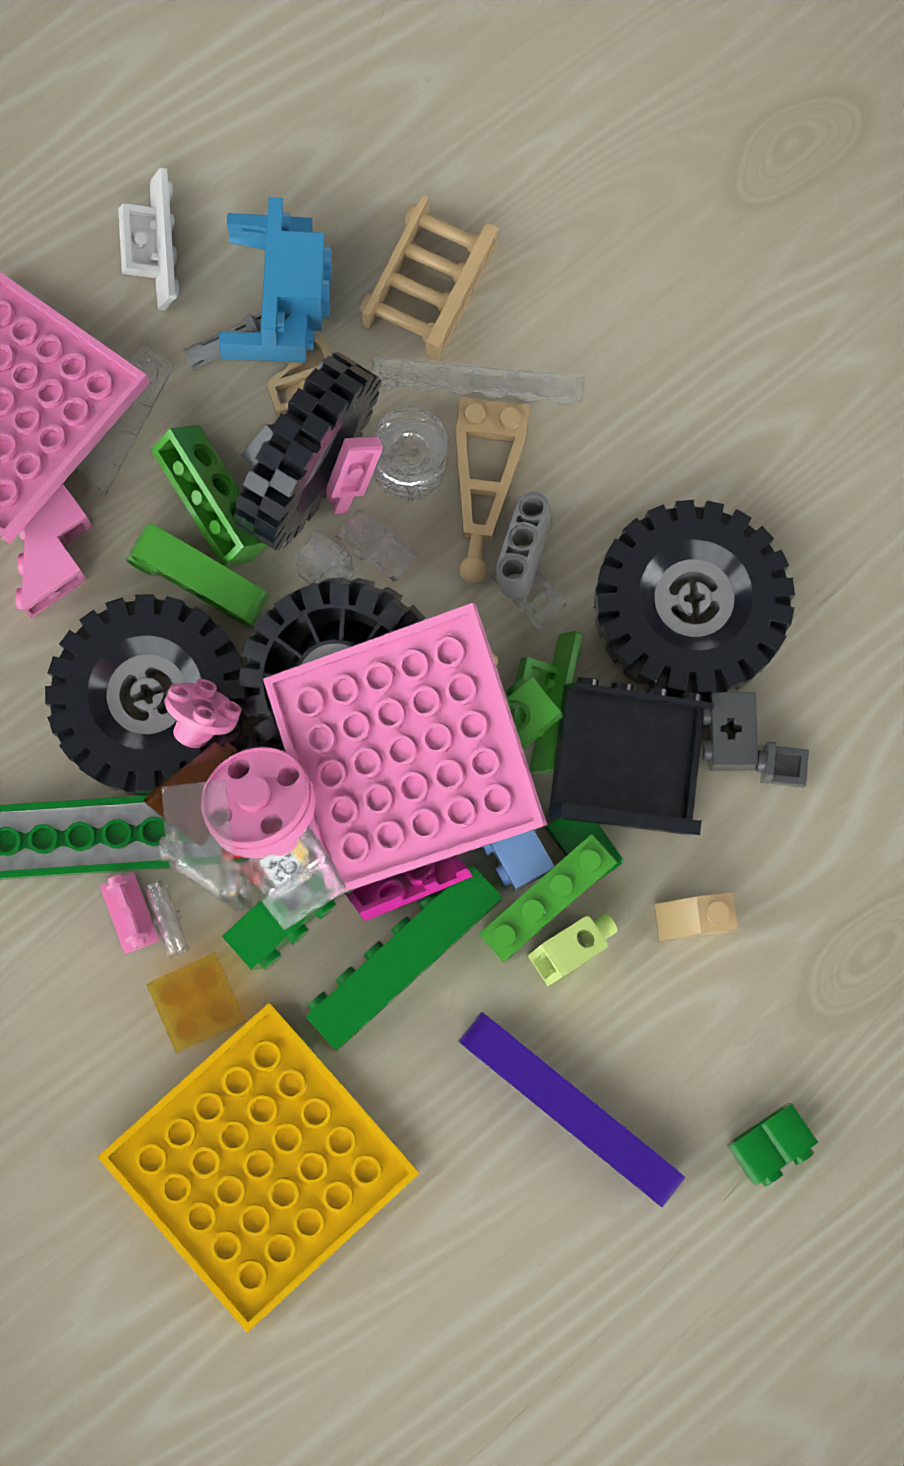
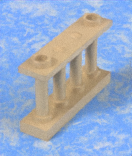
M422 194L417 206L412 204L405 218L407 226L373 293L365 295L359 312L362 313L363 327L370 330L378 316L422 336L423 341L426 342V355L439 361L498 243L499 228L486 222L481 233L475 232L474 235L428 215L429 197ZM421 228L467 247L470 255L466 263L460 262L457 264L414 245ZM406 257L453 277V281L456 283L451 293L446 291L443 294L398 274ZM391 287L437 306L438 311L441 313L436 323L430 321L428 324L384 304Z

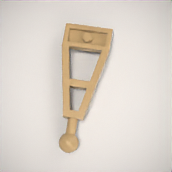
M460 397L455 437L463 537L470 538L468 557L461 562L459 574L462 580L468 584H479L487 576L488 568L482 559L484 540H492L520 460L526 440L530 405ZM466 436L513 442L500 482L469 478ZM471 494L495 497L486 525L473 523Z

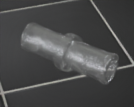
M161 880L158 882L159 885H157V882L145 886L143 890L146 893L154 916L152 919L153 927L158 928L167 952V958H173L175 954L180 956L190 951V946L186 941L179 921L182 918L180 910H175L167 888V882Z

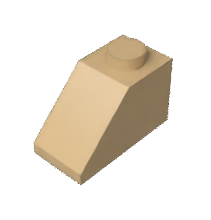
M733 892L695 896L654 904L659 941L732 933L739 929Z

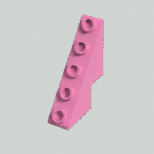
M64 484L56 490L20 532L21 540H24V553H19L18 572L22 575V588H17L16 607L18 610H24L31 619L87 581V578L64 546L93 526Z

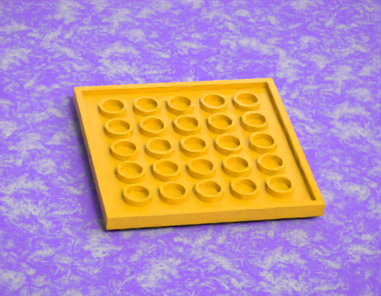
M270 1002L97 1157L246 1333L257 1325L420 1174Z

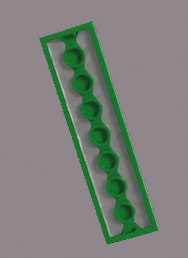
M147 795L0 805V880L246 864L247 859L242 857L225 862L222 857V846L212 834L201 848L144 803L143 800Z

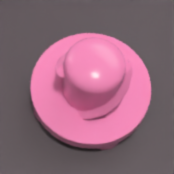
M198 679L196 683L173 684L170 686L165 697L166 709L177 720L173 730L175 738L181 744L191 748L203 747L214 735L231 732L235 728L242 711L238 704L219 693L214 683L205 679Z

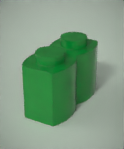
M787 1103L730 1141L727 1147L751 1183L757 1185L762 1182L764 1187H766L783 1175L780 1169L786 1164L793 1161L795 1165H799L809 1159L814 1154L812 1147L818 1141L793 1104Z

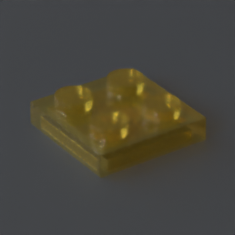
M215 952L146 984L176 1053L184 1051L246 1021Z

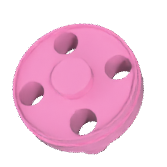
M269 747L250 748L226 759L211 774L202 794V813L213 837L225 850L248 858H259L269 855L283 856L290 853L296 847L299 837L309 826L316 805L314 785L302 765L286 752Z

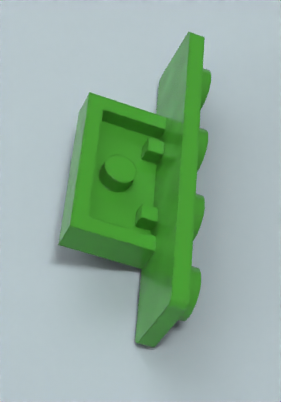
M571 631L559 634L552 665L530 657L520 658L515 683L522 678L527 682L533 677L561 711L563 685L574 683L573 676L576 662L582 653V633ZM521 709L511 710L515 727L522 726L526 721V712ZM559 721L536 738L529 767L531 773L542 774L553 771Z

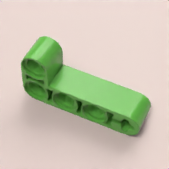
M150 523L142 529L125 559L136 569L151 576L158 574L248 627H253L270 597L259 586Z

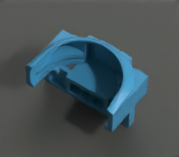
M269 197L268 215L227 213L229 243L265 250L261 331L254 333L220 331L219 347L221 360L306 363L307 350L314 349V331H322V319L329 318L331 247H325L324 233L313 232L312 218L291 217L290 212H284L283 198Z

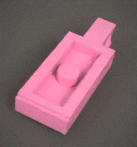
M379 437L344 439L326 491L328 500L331 501L334 509V515L347 514L354 496H364L382 452V444Z

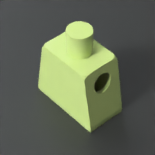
M606 913L594 921L587 915L541 944L528 957L548 987L608 948L606 939L616 934L618 929L613 919Z

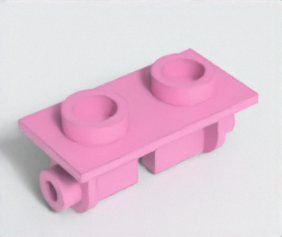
M135 872L125 876L119 874L107 879V883L100 885L125 955L160 941Z

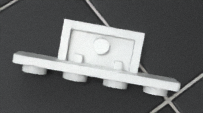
M159 168L150 180L151 207L122 203L118 209L122 274L156 278L158 310H166L173 300L177 299L179 293V281L174 278L177 249L175 246H172L175 218L170 213L169 203L172 198L173 187L172 183L168 181L167 168Z

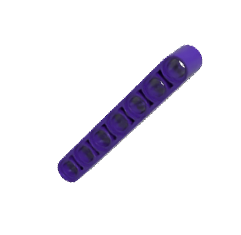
M480 1012L458 1040L473 1055L660 1207L663 1208L686 1178L483 1012Z

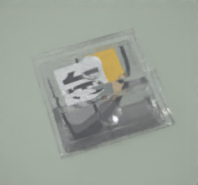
M309 826L299 837L296 847L290 853L283 856L246 857L241 864L264 894L261 901L284 930L344 893L347 889L328 853Z

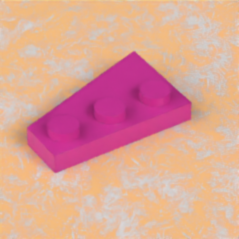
M455 855L358 887L349 894L343 893L364 921H367L473 876L465 864Z

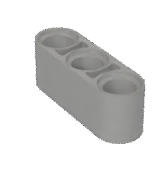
M528 492L519 498L497 562L496 571L501 591L506 597L511 599L522 598L531 590L551 529L552 520L549 502L539 492ZM532 513H540L537 516H528ZM530 543L527 547H518L520 544ZM511 574H521L519 577L514 579L507 578Z

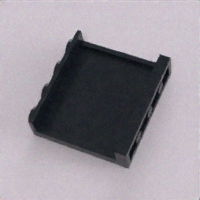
M577 677L575 683L563 685L561 702L563 717L559 720L548 817L682 835H700L702 821L694 820L693 813L704 720L703 710L714 709V703L701 701L702 695L694 693H680L679 698L667 696L668 690L661 688H646L645 693L633 691L634 685L628 683L613 682L611 683V688L598 686V679Z

